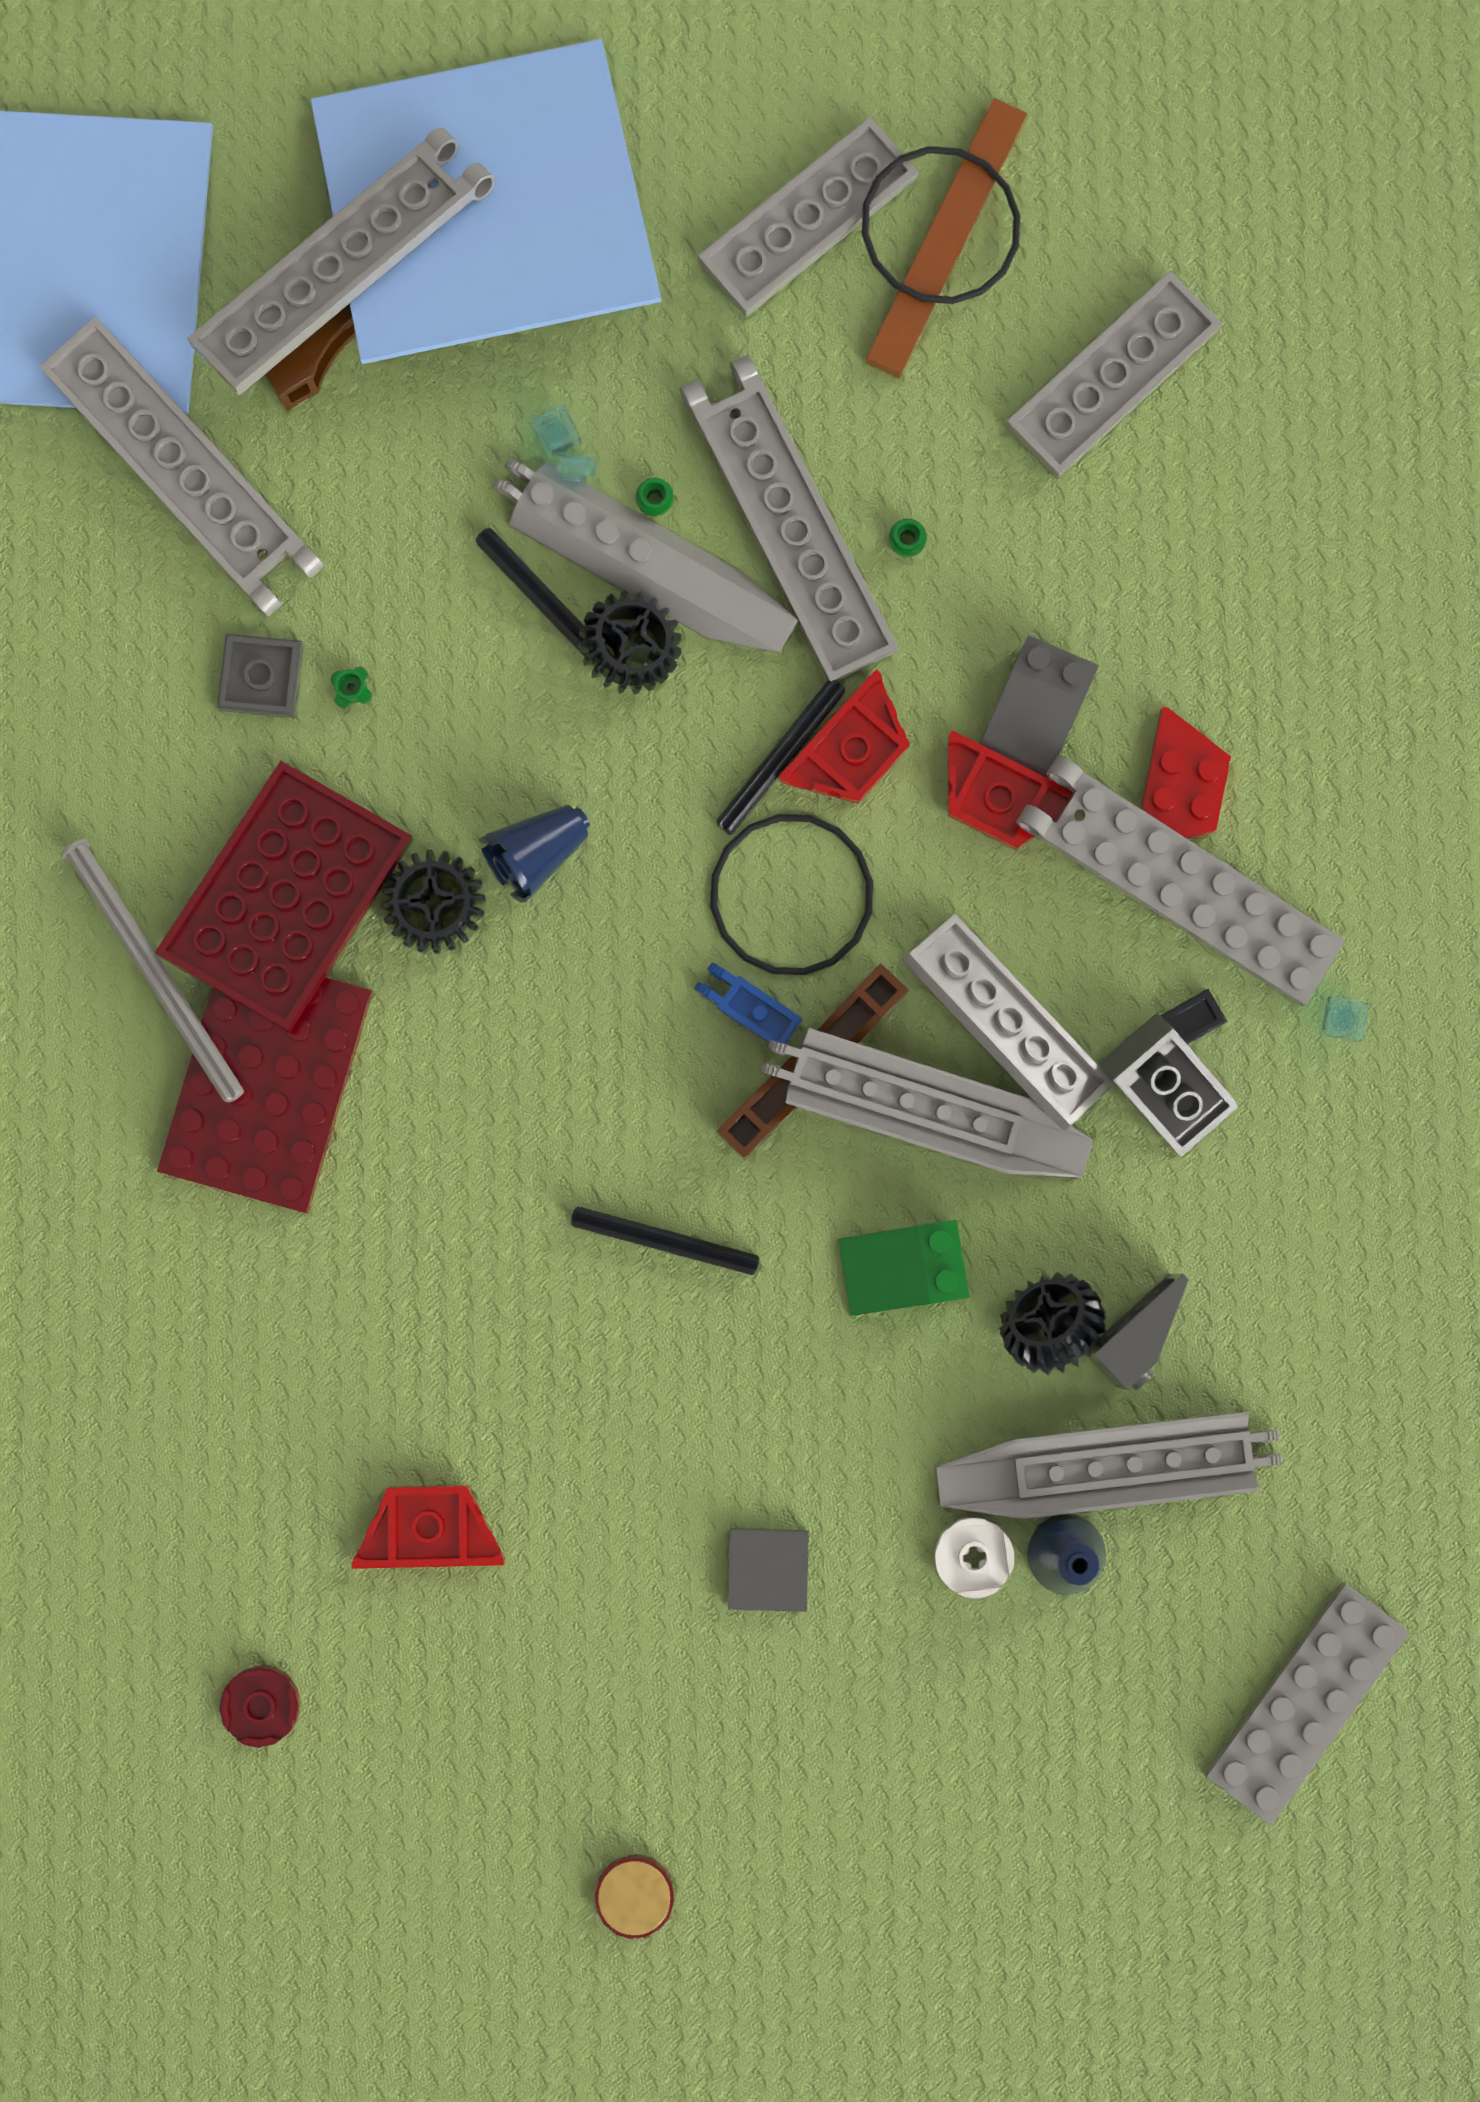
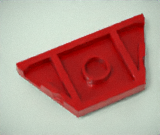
M877 669L778 776V781L792 787L859 804L909 749V741L899 723L893 702L890 701L882 675Z
M1162 707L1160 710L1140 809L1185 838L1200 837L1214 833L1217 830L1231 756L1167 707Z
M951 730L948 737V817L1014 850L1019 849L1035 837L1016 823L1026 805H1032L1042 810L1056 822L1073 792Z
M468 1485L394 1486L387 1488L357 1555L352 1561V1569L505 1565V1556Z

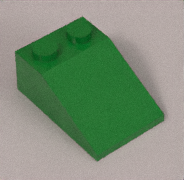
M957 1220L838 1239L850 1316L970 1298Z

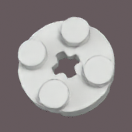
M965 1517L954 1521L950 1526L941 1531L935 1546L934 1562L940 1578L951 1590L967 1598H984L996 1593L1006 1582L1008 1576L1010 1577L1014 1567V1550L1010 1539L997 1524L981 1517ZM976 1546L978 1552L985 1553V1559L979 1560V1567L972 1568L970 1562L963 1561V1555L968 1554L969 1548Z

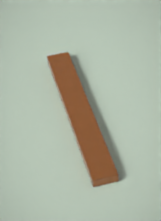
M993 98L968 152L989 162L1000 174L1026 121L1028 113ZM966 159L963 160L903 285L924 295H941L996 182L984 168ZM899 291L866 358V364L900 379L936 303L921 302Z

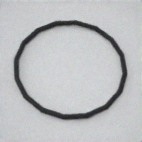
M927 146L898 156L875 177L863 202L862 237L872 265L893 288L921 302L955 304L984 294L1007 273L1019 247L1020 213L1010 186L989 162L961 148ZM929 153L960 156L984 168L1004 190L1013 215L1012 246L1001 269L980 288L953 297L924 295L899 283L878 260L869 236L870 204L881 181L902 162Z
M777 814L748 825L725 846L711 876L710 908L721 937L743 961L772 974L807 975L836 964L859 943L872 915L873 880L862 851L840 828L812 815ZM778 821L810 822L836 834L856 855L866 881L865 913L854 937L832 958L805 968L773 967L747 955L727 933L718 909V879L730 851L752 831Z

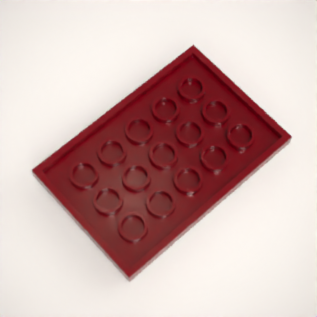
M280 760L155 953L163 960L290 1033L385 885L389 873L394 871L413 841L412 835Z
M325 977L289 1033L211 988L201 1024L242 1086L244 1093L230 1103L223 1101L192 1053L157 1172L308 1214L373 991Z

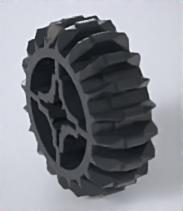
M626 590L620 594L619 600L611 593L606 597L605 604L600 601L596 602L592 608L593 612H588L583 620L585 625L581 626L579 631V637L584 639L579 644V651L587 653L583 659L584 666H595L591 673L592 678L603 675L605 677L603 683L605 688L609 687L612 682L617 683L619 694L623 693L627 686H630L633 694L636 695L641 691L642 685L648 691H651L655 688L656 682L660 684L665 683L668 673H673L677 667L675 660L679 659L682 652L681 648L677 646L682 640V634L673 632L677 627V620L665 619L669 613L668 607L657 610L655 608L657 604L656 598L651 599L649 603L643 602L642 592L637 593L634 600H632ZM620 619H627V620H633L634 622H632V623H623V622H620V621H618V620H620ZM646 628L652 633L656 642L648 637ZM636 633L637 636L633 641L634 645L630 646L628 651L624 653L627 639L630 640L633 634ZM602 638L606 639L605 644L613 649L615 658L606 650ZM629 662H637L642 665L647 663L648 665L633 667L628 666L626 664Z
M427 850L425 862H422L418 854L414 853L411 855L414 863L412 867L409 868L404 861H400L398 866L404 873L400 877L392 872L388 875V878L396 885L394 888L389 886L383 887L382 892L393 898L392 900L381 902V908L394 912L388 914L384 921L387 925L398 923L391 932L395 938L407 933L403 944L408 948L418 939L417 950L420 953H425L428 944L431 943L434 954H440L442 950L441 942H445L448 949L454 951L456 950V945L453 938L458 936L463 943H467L469 938L463 932L465 928L468 927L474 932H477L479 926L471 918L472 916L477 918L484 917L485 912L480 908L474 907V905L486 902V897L484 894H473V892L481 889L483 884L480 879L469 881L474 876L475 870L470 866L461 871L464 860L459 856L449 865L450 854L447 851H443L440 854L439 860L436 861L434 852ZM438 873L446 874L456 879L461 884L464 894H455L454 892L441 890ZM426 875L422 890L405 898L411 884L418 878ZM433 889L438 898L442 900L441 905L437 904L439 908L434 910V915L428 905L425 904L426 899L430 900L429 896L433 895ZM459 906H463L457 920L449 927L441 930L445 914L450 910L459 909ZM404 910L425 913L427 923L429 924V932L421 931L411 926L406 919Z
M1056 1272L1052 1279L1042 1274L1040 1281L1035 1284L1027 1280V1288L1024 1291L1015 1290L1016 1299L1005 1301L1007 1312L1000 1314L1003 1325L999 1330L1005 1343L1004 1347L1010 1355L1012 1354L1016 1363L1020 1364L1021 1367L1026 1366L1033 1373L1041 1369L1042 1372L1049 1375L1053 1368L1056 1367L1057 1370L1064 1374L1067 1364L1071 1363L1078 1367V1359L1081 1356L1091 1357L1090 1347L1101 1345L1099 1335L1106 1332L1105 1323L1103 1322L1106 1319L1105 1310L1101 1305L1100 1297L1084 1279L1079 1281L1072 1273L1064 1278L1063 1275Z

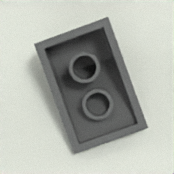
M1028 635L980 744L1048 778L1046 773L1055 758L1059 756L1099 665Z
M1158 1013L1154 1014L1098 1063L1180 1157L1239 1107L1238 1103L1174 1028Z
M1168 1274L1100 1336L1101 1345L1090 1347L1091 1357L1089 1358L1115 1387L1124 1390L1133 1387L1137 1390L1153 1376L1150 1369L1158 1362L1189 1280L1184 1274Z

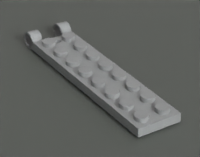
M444 128L434 129L420 145L190 335L187 340L191 347L240 396L472 200L480 201L488 196L495 185V177L482 164L475 163L469 166L462 176L454 181L439 165H445L453 159L458 150V142ZM432 183L438 184L436 188H430Z
M96 316L39 366L268 617L283 604L263 584L261 579L281 560L289 555L310 579L325 567ZM263 550L267 551L268 557L260 560L258 558L259 553Z
M745 355L730 363L732 373L742 390L741 392L711 406L703 387L696 379L679 388L688 411L694 417L795 618L798 620L822 671L830 682L833 680L839 681L898 652L899 647L771 400L749 355ZM738 411L740 417L733 419L730 417V413Z
M1061 756L1055 758L1046 774L1054 782L1073 792V795L1056 822L1042 810L1032 805H1026L1016 821L1022 829L1038 837L1298 1005L1305 1006L1346 940L1088 776L1072 761ZM1078 810L1083 813L1084 818L1082 821L1074 818L1075 811Z

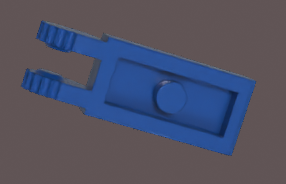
M711 962L707 968L710 974L730 985L731 988L724 998L705 983L698 982L694 990L717 1005L718 1010L767 1043L773 1040L787 1044L803 1019L742 977H735L719 965Z

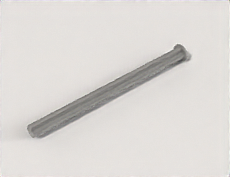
M80 839L71 843L61 852L62 858L71 862L223 1101L228 1103L235 1101L244 1093L242 1086L90 852V842L88 839Z

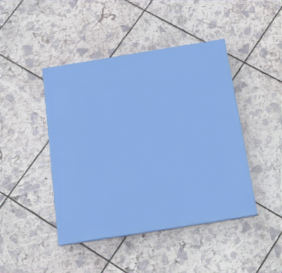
M602 39L311 99L333 216L420 145L434 129L440 127L444 128L458 142V150L453 159L445 165H439L454 181L461 177L469 166L475 163L482 164L495 177V185L488 196L480 201L472 200L350 302L362 364L662 302ZM432 183L430 188H436L438 184Z
M0 111V404L76 408L39 366L96 316L186 415H189L194 349L187 338L196 331L213 133L212 123Z

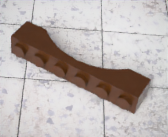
M350 303L264 375L287 411L319 392L324 377L337 355L356 337Z
M880 963L817 1031L859 1044L906 996L909 990ZM791 1056L781 1066V1069L792 1072L797 1058ZM771 1076L716 1131L744 1161L797 1108L785 1103L789 1084L788 1080Z

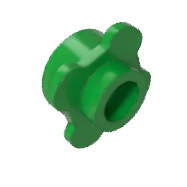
M356 667L354 670L347 669L336 671L332 674L331 683L334 685L337 693L334 698L337 706L347 708L351 703L360 702L367 704L370 702L372 692L367 688L368 672L364 668ZM350 684L355 685V689L352 691L348 690Z

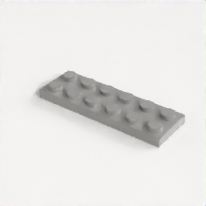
M869 117L699 254V264L744 316H749L862 224L863 202L875 177L903 153L875 121ZM909 160L902 162L881 181L870 204L869 217L918 178L919 171Z
M1169 271L1008 419L1006 427L1059 479L1219 331L1223 323Z
M956 914L950 917L902 960L1063 1132L1114 1083Z
M1342 1582L1204 1772L1205 1776L1271 1826L1411 1632L1349 1585Z

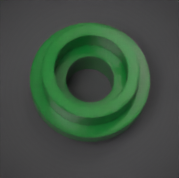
M649 478L639 485L636 491V502L643 513L649 516H660L668 512L672 507L674 501L673 490L665 480ZM653 493H658L662 496V499L654 504L649 502L648 497Z
M914 519L899 520L892 526L889 533L890 547L896 554L903 557H913L919 554L924 549L927 541L925 528ZM903 534H910L914 537L915 541L912 544H904L900 537Z

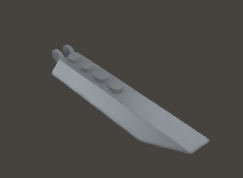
M514 459L507 461L504 467L508 472L528 483L523 493L507 481L500 480L499 478L492 486L499 494L516 503L509 522L510 527L622 591L626 590L633 597L637 593L642 592L643 602L649 603L651 599L656 598L657 604L655 608L657 610L668 607V617L677 620L678 623L703 637L780 653L798 620L744 573L548 461L538 468L535 473Z
M808 1028L800 1049L773 1040L769 1042L768 1049H771L772 1052L797 1058L792 1072L781 1069L780 1066L771 1063H763L760 1071L789 1081L785 1099L787 1104L1007 1174L1083 1176L1094 1140L1073 1126L1068 1127L1063 1132L1032 1099Z
M1239 1412L1012 1439L936 1466L940 1506L1028 1519L1259 1491V1487L1254 1474L1255 1468L1282 1464L1283 1459L1282 1454L1266 1453L1253 1457L1251 1443L1274 1442L1280 1438L1279 1430L1250 1432L1248 1431L1249 1412Z

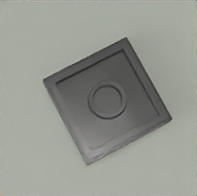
M226 634L217 709L224 712L295 718L304 647L303 642Z
M730 1528L728 1609L807 1612L809 1531Z

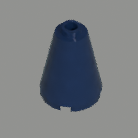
M564 805L487 833L479 839V842L487 844L481 851L497 880L502 886L510 883L515 889L510 895L522 903L530 899L588 837L587 828L590 826V823L580 808L576 807L573 809L570 805Z
M1069 1514L1052 1516L1037 1526L1030 1539L1027 1549L1029 1568L1037 1581L1050 1591L1059 1594L1082 1592L1099 1579L1105 1567L1106 1548L1103 1538L1090 1522L1081 1517Z

